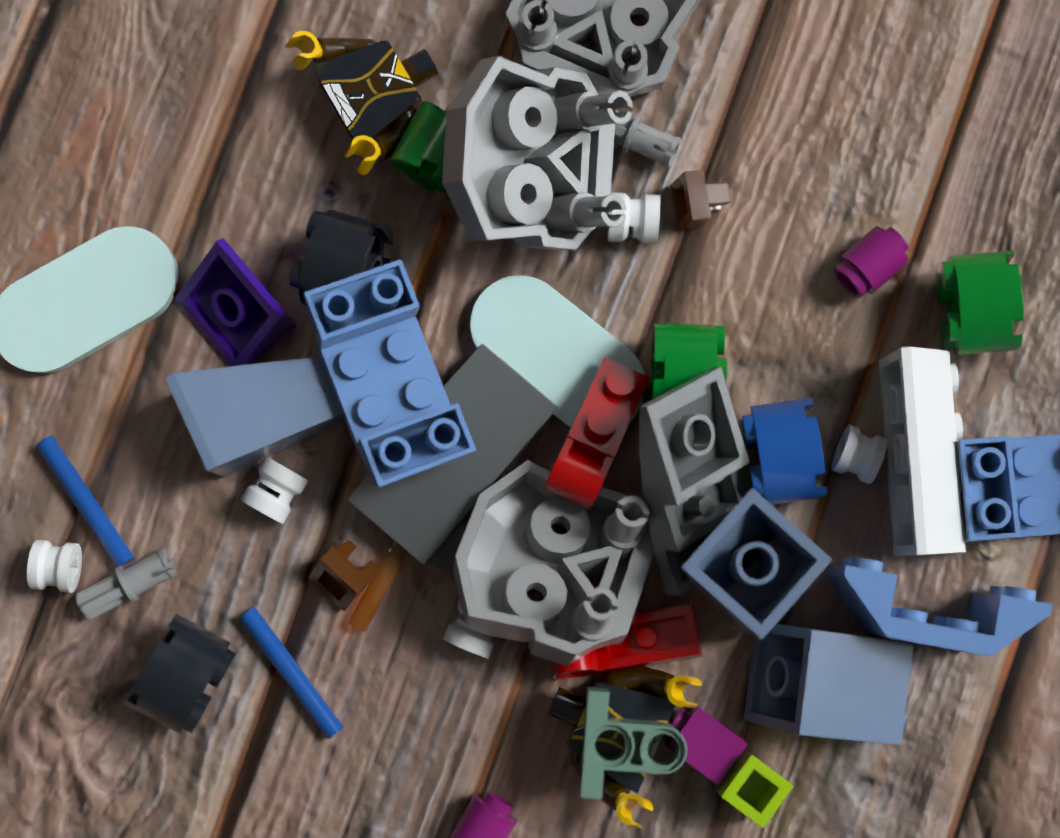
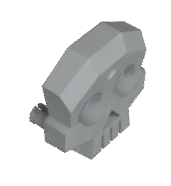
M512 0L506 12V20L519 44L525 67L532 70L557 67L587 73L599 95L608 94L613 91H623L631 98L635 95L663 89L679 50V45L675 40L701 0ZM635 14H641L646 17L648 22L644 26H635L630 18ZM594 39L596 52L582 45Z
M499 56L481 59L446 110L442 183L469 240L512 238L520 247L576 250L596 227L620 226L624 222L626 215H612V211L627 209L624 200L619 195L611 194L615 124H625L632 116V112L628 111L618 113L620 108L633 107L629 95L623 91H613L608 94L599 95L587 73L557 67L532 70ZM526 111L529 115V124L525 120ZM522 188L525 192L524 201H522L520 194Z
M527 460L479 494L455 556L453 573L466 627L494 637L528 642L531 654L568 666L597 648L612 644L620 646L627 636L654 555L650 533L644 526L647 521L646 516L648 517L649 509L647 504L639 497L626 496L604 487L600 488L591 509L583 507L544 489L551 472ZM562 524L568 532L562 535L557 534L551 529V525ZM601 575L597 588H594L587 578ZM538 590L542 593L544 599L534 602L527 597L526 592Z

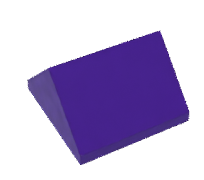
M224 238L214 243L175 298L231 366L250 364L297 326Z

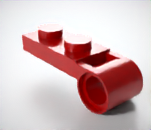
M604 357L544 489L588 509L592 508L650 377Z
M688 604L636 613L633 616L628 634L620 646L612 644L597 648L568 666L550 661L552 677L556 679L576 678L608 673L612 670L703 657L695 606Z

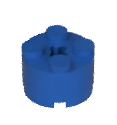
M811 397L750 406V414L742 415L741 424L745 449L755 447L757 465L748 468L750 486L771 505L826 497V486L816 488L815 478L820 477V474H825V466L817 416L806 417L805 410H810L814 405Z

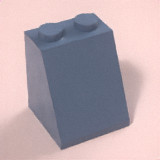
M751 488L681 568L705 599L745 636L763 639L833 559Z
M775 624L763 639L753 638L743 721L797 735L902 745L903 730L907 720L906 704L909 677L913 667V643Z

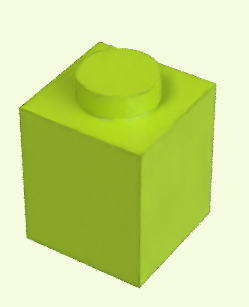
M744 749L719 786L716 785L714 789L723 799L764 828L794 786Z

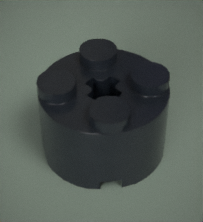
M317 210L314 211L308 221L306 236L309 241L303 258L298 257L293 263L290 272V285L299 288L301 303L306 306L304 292L391 263V259L383 257L384 243L393 246L391 228L335 210H328L325 213Z
M176 614L168 625L170 630L165 639L159 640L131 690L132 695L127 699L125 705L179 734L183 729L192 734L212 698L205 694L204 690L208 684L216 688L219 686L236 652L228 649L231 642Z

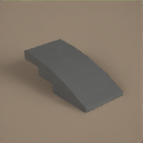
M481 344L443 386L450 405L458 402L477 451L381 488L377 487L369 473L347 499L423 565L430 560L454 529L473 510L479 494L501 478L559 408L485 344Z
M712 367L640 406L639 455L643 498L649 509L647 520L652 547L664 591L667 595L681 596L695 587L681 566L745 496L738 469L748 464L749 459L721 367Z

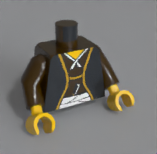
M301 30L296 32L285 45L288 49L295 47L303 52L298 54L291 62L295 69L302 70L306 68L312 60L315 63H319L313 66L318 82L352 139L344 156L346 158L354 154L362 156L364 160L357 169L361 175L367 174L375 162H382L392 157L414 113L422 103V98L416 87L439 75L432 58L425 48L400 62L388 41L376 42L373 39L316 38L312 33Z
M640 666L612 670L604 676L603 680L594 679L590 687L608 689V717L668 723L675 705L686 708H695L698 705L697 703L686 701L683 696V690L687 684L702 686V682L696 677L683 675L675 677V675L664 671ZM558 687L547 715L573 726L566 744L567 748L572 751L570 755L571 765L580 777L586 698ZM615 730L603 731L596 738V751L606 757L615 756L623 748V735ZM663 734L656 735L649 742L648 755L652 759ZM604 770L602 799L600 800L616 811L617 817L622 823L636 829L642 828L640 824L632 819V810L637 804H640L644 808L653 811V804L641 796L630 794V790L638 794L646 773Z

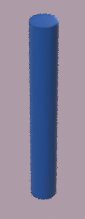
M49 436L40 441L36 448L117 567L120 565L124 567L135 559L134 555L53 436Z
M256 607L243 614L239 620L326 738H331L344 728Z

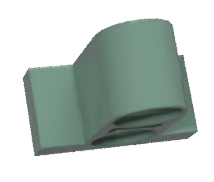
M587 687L579 784L580 798L602 799L604 770L651 774L673 773L680 769L686 760L688 751L685 739L669 723L608 717V689ZM605 730H615L623 735V748L615 756H603L595 749L596 738ZM658 734H668L675 740L674 753L666 760L658 761L652 759L648 755L649 742Z

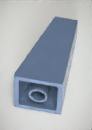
M321 356L177 372L165 377L206 470L224 477L262 461L265 456L275 455L345 422Z

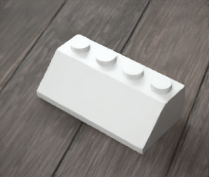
M901 347L879 360L884 437L888 439L886 464L894 556L966 552L965 542L969 541H967L965 514L962 512V485L957 451V440H962L963 423L961 415L954 413L953 393H957L959 387L958 369L955 363L950 364L949 351Z

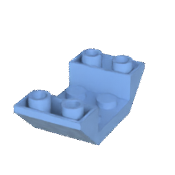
M402 259L304 292V299L319 354L355 447L378 488L477 451L458 402L450 405L419 326L416 314L420 305Z
M1060 434L1019 438L1002 436L957 440L967 541L1060 534Z
M842 557L841 565L826 566L825 576L867 634L991 657L1046 619L1052 612L1053 604L1035 601L1037 591L1012 586L1000 587L990 585L989 594L972 593L968 620L934 616L933 624L926 623L928 613L892 607L897 575L882 572L884 562L859 557Z

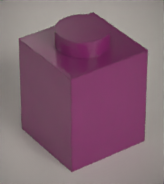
M698 706L689 708L687 711L680 707L668 722L682 734L686 741L688 752L685 761L718 786L748 745L746 741ZM669 735L664 744L674 753L675 740Z

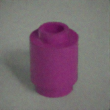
M875 226L839 258L840 264L834 268V273L839 282L853 296L861 298L866 293L873 294L909 262L905 253L909 246L895 229L889 227L884 230L879 226Z
M488 791L485 797L474 794L449 838H508L518 821L511 814L514 806L500 795Z

